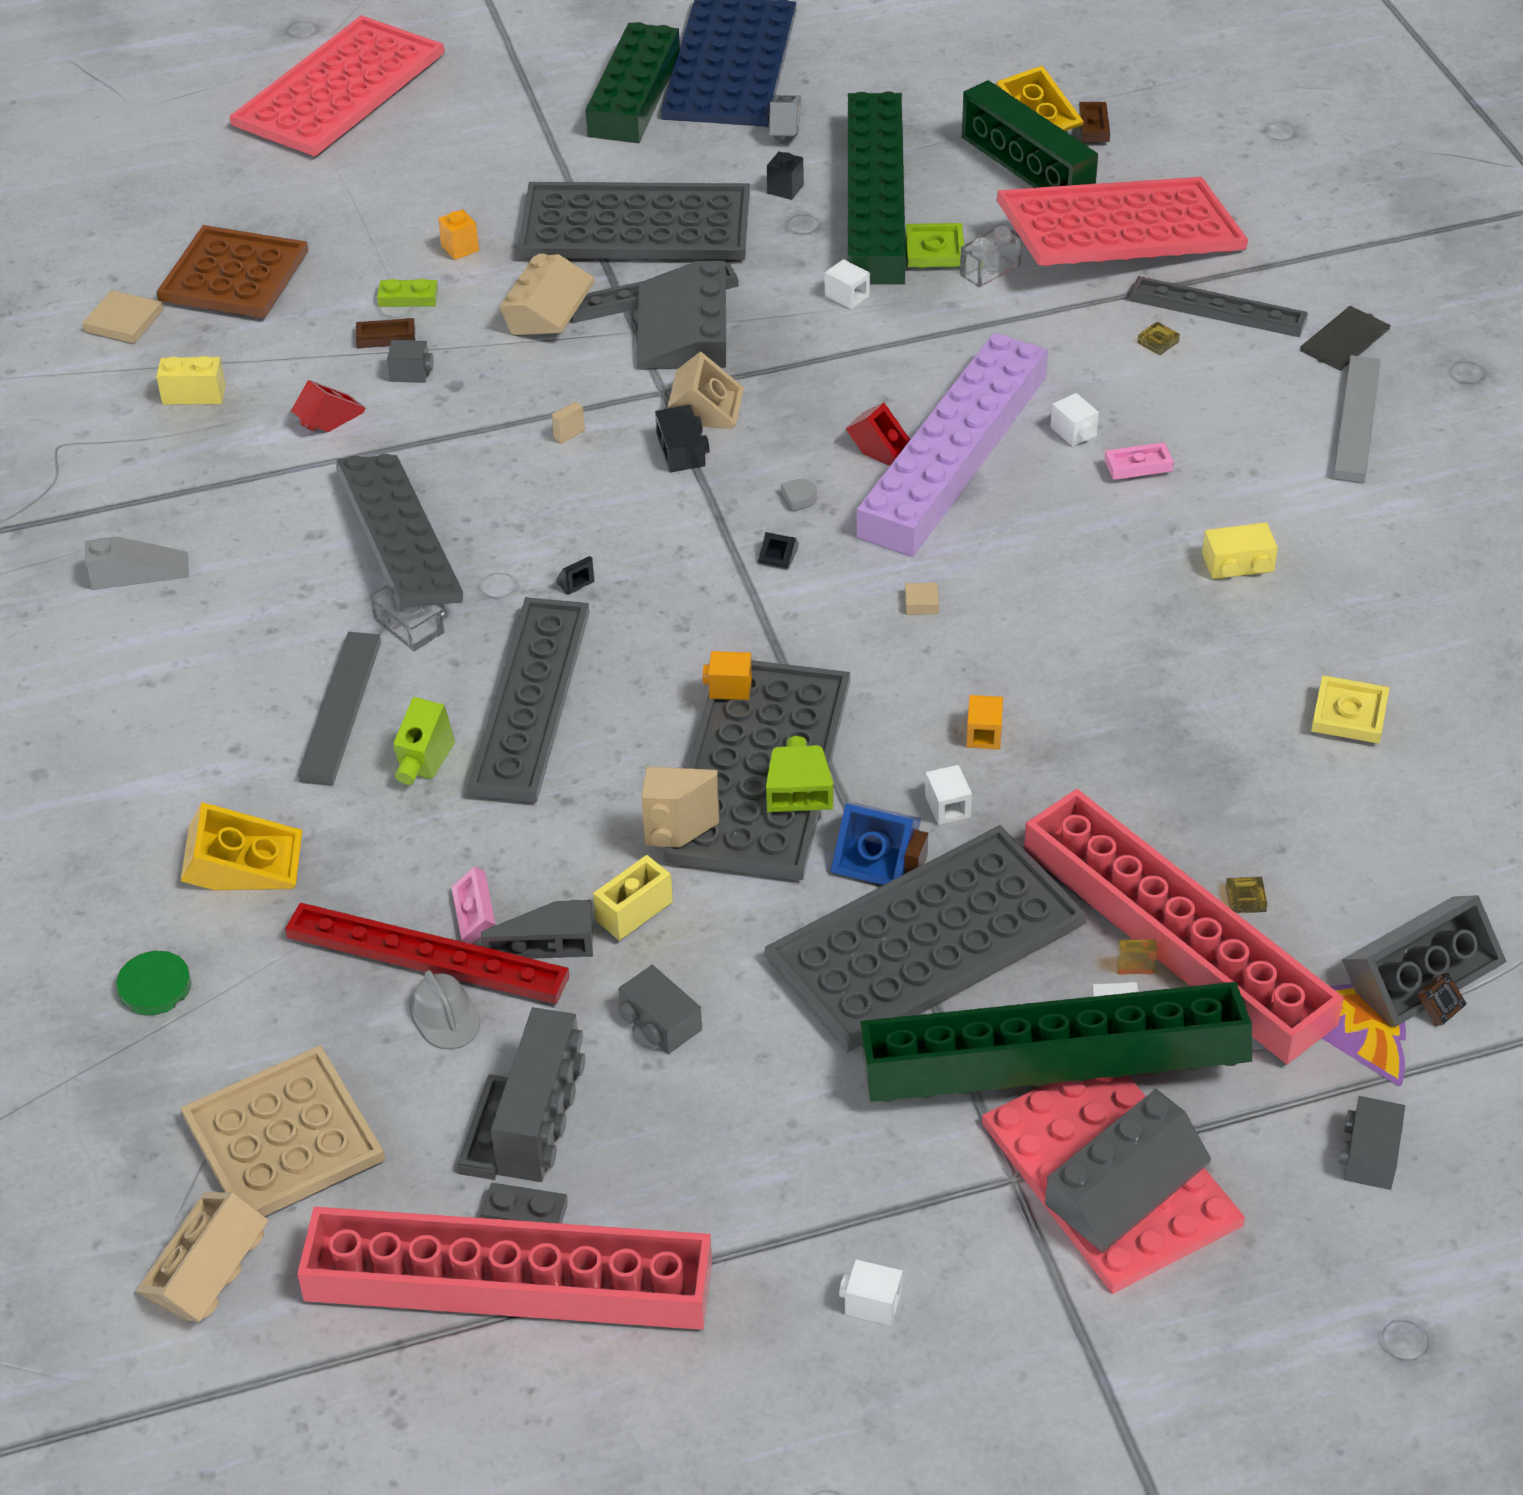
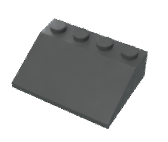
M695 261L639 282L637 368H679L699 352L705 354L720 368H726L725 261Z

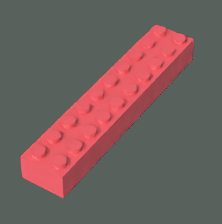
M1075 789L1026 822L1024 850L1036 862L1189 986L1237 982L1252 1022V1037L1286 1065L1338 1026L1343 996L1080 790Z
M313 1207L297 1276L303 1300L308 1302L704 1330L712 1268L711 1234Z

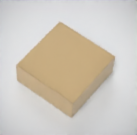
M576 401L552 414L553 436L559 443L562 444L585 431L583 407Z
M937 582L905 583L906 615L939 614Z

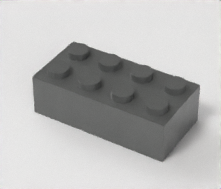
M531 1008L491 1127L497 1174L500 1176L543 1183L547 1168H553L557 1153L555 1141L557 1136L562 1137L564 1134L566 1106L573 1105L576 1093L574 1081L576 1075H582L585 1066V1054L580 1053L583 1031L578 1030L576 1014Z

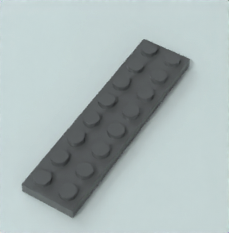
M380 454L371 457L350 456L337 459L336 470L398 607L462 603L463 590L398 456Z
M525 597L468 785L469 796L529 802L538 801L589 617V603Z

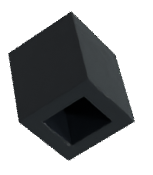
M778 151L767 164V194L793 200L804 186L803 157Z

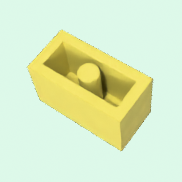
M173 356L160 358L156 378L162 405L222 404L226 383L220 357Z
M1267 522L1205 530L1202 555L1212 579L1275 571L1278 547Z
M648 855L644 856L593 893L595 921L620 941L673 902L671 874Z

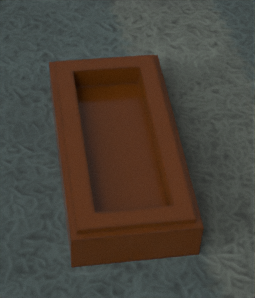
M414 318L356 322L357 349L390 346L391 340H416Z

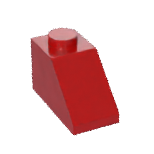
M308 380L291 411L300 418L299 423L303 427L311 431H315L318 428L330 432L363 414L366 408L347 393Z
M885 402L863 412L845 428L863 454L891 466L911 440Z

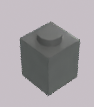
M391 340L387 356L390 382L426 383L428 371L433 370L434 364L433 353H428L427 341Z

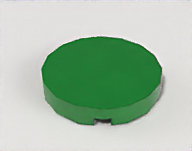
M157 950L141 953L127 961L120 969L116 980L120 1001L124 1006L126 1004V1006L131 1007V1011L142 1015H156L175 1008L176 1002L181 998L184 1000L187 997L192 984L188 965L180 956L169 951Z

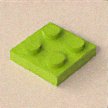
M962 223L906 224L908 267L952 268L955 266H965Z

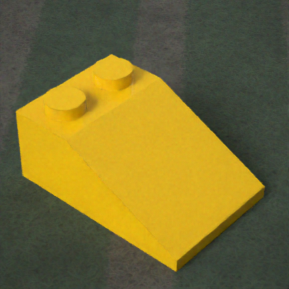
M1043 65L996 81L998 87L1064 131L1083 125L1084 121Z
M201 802L189 825L180 881L211 890L294 889L297 881L303 830Z

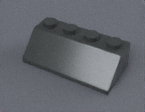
M1479 895L1451 897L1342 959L1355 992L1391 1027H1396L1425 1010L1417 993L1438 975L1449 973L1459 990L1507 962Z
M1155 1088L1047 1177L1045 1205L1104 1253L1211 1162V1157L1186 1112Z

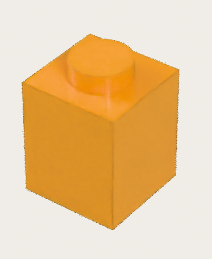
M464 209L453 211L448 215L438 218L441 246L454 260L479 251L476 222Z
M711 651L710 663L703 665L702 675L703 685H709V698L750 700L752 681L751 652Z
M969 695L966 748L1000 750L1003 697Z

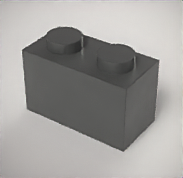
M653 964L618 988L619 1011L622 1017L628 1023L636 1024L651 1044H658L668 1054L702 1031L701 1006Z
M1359 1096L1356 1110L1348 1109L1344 1132L1350 1133L1351 1138L1350 1141L1343 1140L1339 1159L1340 1164L1346 1165L1345 1181L1391 1190L1397 1168L1406 1105Z

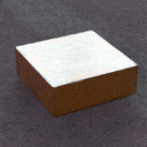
M1449 973L1438 975L1417 993L1418 998L1435 1026L1444 1025L1467 1005Z

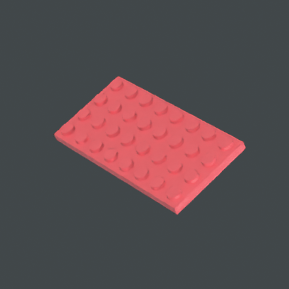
M361 15L229 116L231 125L315 157L445 53L444 44Z
M1202 177L998 190L996 201L1038 265L1051 266L1053 264L1065 263L1077 264L1079 262L1091 261L1103 262L1105 260L1117 259L1129 260L1131 258L1143 257L1155 258L1157 256L1169 255L1181 256L1182 254L1232 252L1234 250H1246L1249 241Z

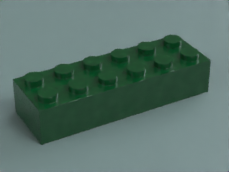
M628 22L585 109L587 137L640 143L674 70L680 50L679 28L667 25H647L642 22Z
M989 80L963 91L961 138L1033 188L1096 184L1097 152Z

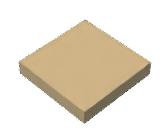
M111 290L82 323L84 332L135 344L163 311V305L161 301Z

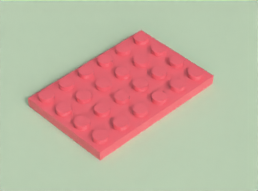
M1124 1075L1120 1078L1086 1079L1082 1082L1048 1083L983 1114L982 1125L1112 1294L1244 1225V1215L1205 1168L1104 1253L1045 1205L1047 1177L1146 1097L1129 1075Z

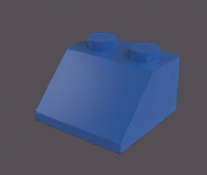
M855 802L845 803L830 872L885 885L904 875L905 852L914 830H919L921 818Z

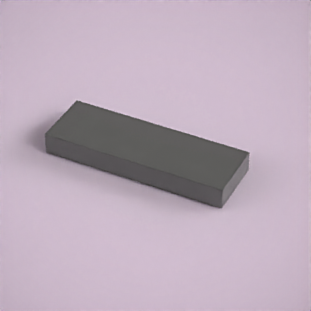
M488 1074L457 1163L458 1174L490 1180L496 1179L497 1168L491 1127L508 1077Z

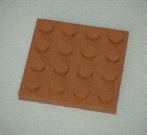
M202 225L156 291L158 301L247 315L255 318H265L308 253L307 241Z

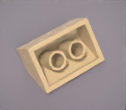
M538 254L534 256L499 306L511 335L562 333L595 283L593 276L559 254Z
M203 1192L135 1292L184 1320L200 1322L202 1318H207L215 1310L219 1302L217 1296L225 1284H230L238 1276L242 1268L240 1262L248 1251H252L261 1242L264 1236L263 1228L269 1220L233 1192Z

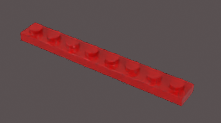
M301 902L285 928L286 936L290 939L423 972L430 970L433 974H447L459 981L556 1005L570 978L568 967Z

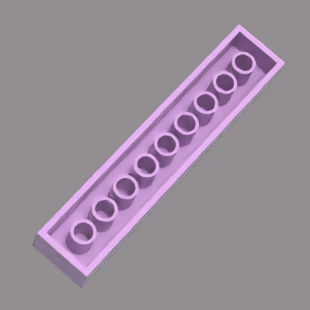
M993 332L857 508V538L914 557L1045 380L1048 349Z

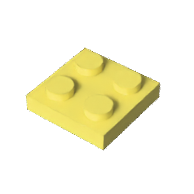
M1322 675L1311 731L1380 744L1390 687Z

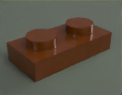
M1079 102V115L1084 121L1083 125L1080 126L1082 142H1110L1106 102Z

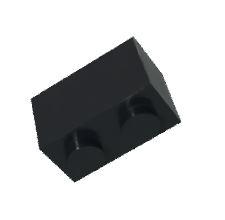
M691 405L655 411L656 435L669 472L705 467V454L710 453L707 435H702L703 429L700 416L694 415Z

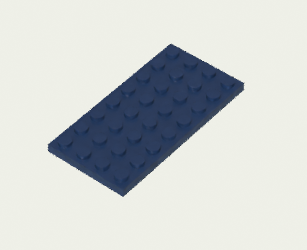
M694 0L661 110L662 120L768 127L770 101L776 95L797 11V3L788 0Z

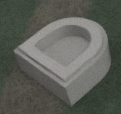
M797 479L781 484V493L792 511L809 507L817 499L816 485L809 480Z

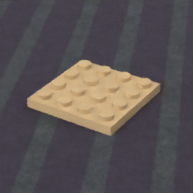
M321 1045L180 1107L183 1118L223 1192H233L264 1217L386 1160L381 1145Z

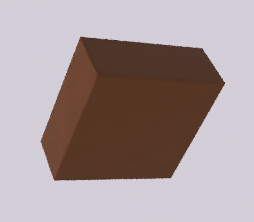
M914 830L904 856V874L925 864L928 856V832Z

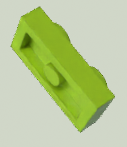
M427 279L380 280L377 295L378 307H436L438 282L437 280Z

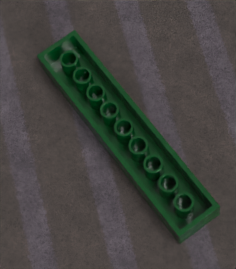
M890 91L883 93H848V262L870 273V285L905 284L906 244L902 93Z
M1237 982L860 1021L863 1059L870 1102H891L896 1099L914 1097L929 1098L934 1095L952 1093L967 1094L972 1091L990 1089L1005 1090L1010 1087L1028 1085L1044 1086L1048 1083L1082 1082L1086 1079L1120 1078L1124 1075L1158 1074L1163 1071L1196 1070L1201 1067L1234 1066L1239 1063L1252 1062V1022Z

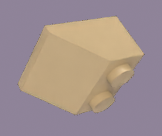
M699 352L676 370L667 408L691 405L694 415L700 416L702 427L732 429L737 423L744 387L705 354Z
M646 766L641 797L645 846L680 848L719 823L717 770Z

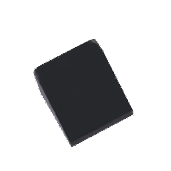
M765 532L758 563L789 569L798 550L799 543L795 537Z
M588 556L561 570L556 578V583L567 595L595 582L593 558Z

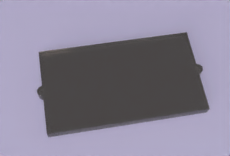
M1348 306L1301 345L1300 351L1317 359L1319 363L1323 362L1341 371L1349 364L1350 355L1359 356L1389 331L1391 325L1373 317L1371 313L1367 314L1352 306Z

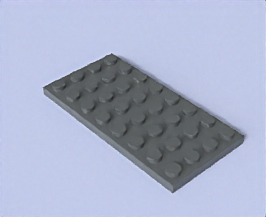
M529 182L518 255L519 258L531 259L538 254H559L565 259L745 260L750 183Z
M752 660L750 700L710 699L708 694L688 769L717 770L719 823L680 848L665 847L664 862L804 880L820 810L767 812L766 783L772 750L776 747H786V741L790 737L801 736L806 739L807 746L818 745L823 748L830 769L850 685V672Z
M999 825L765 946V957L848 1053L862 1045L860 1021L918 1015L1086 924L1087 914L1018 842Z

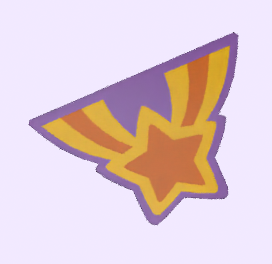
M1352 983L1330 986L1343 996L1344 999L1338 1026L1322 1039L1395 1085L1402 1086L1405 1059L1400 1041L1406 1040L1405 1021L1396 1027H1391L1355 992Z

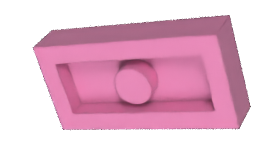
M1165 442L1105 451L1104 460L1113 480L1173 471L1174 461Z
M474 866L452 886L461 941L469 944H475L481 938V931L496 925L486 873L484 870Z

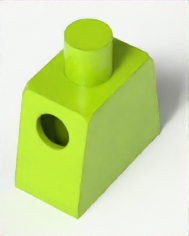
M413 696L393 744L399 763L395 778L401 783L412 785L417 776L428 779L433 778L452 749L455 738L444 704Z
M793 736L786 741V747H776L772 750L766 783L767 812L833 809V780L822 747L818 745L807 746L805 738Z

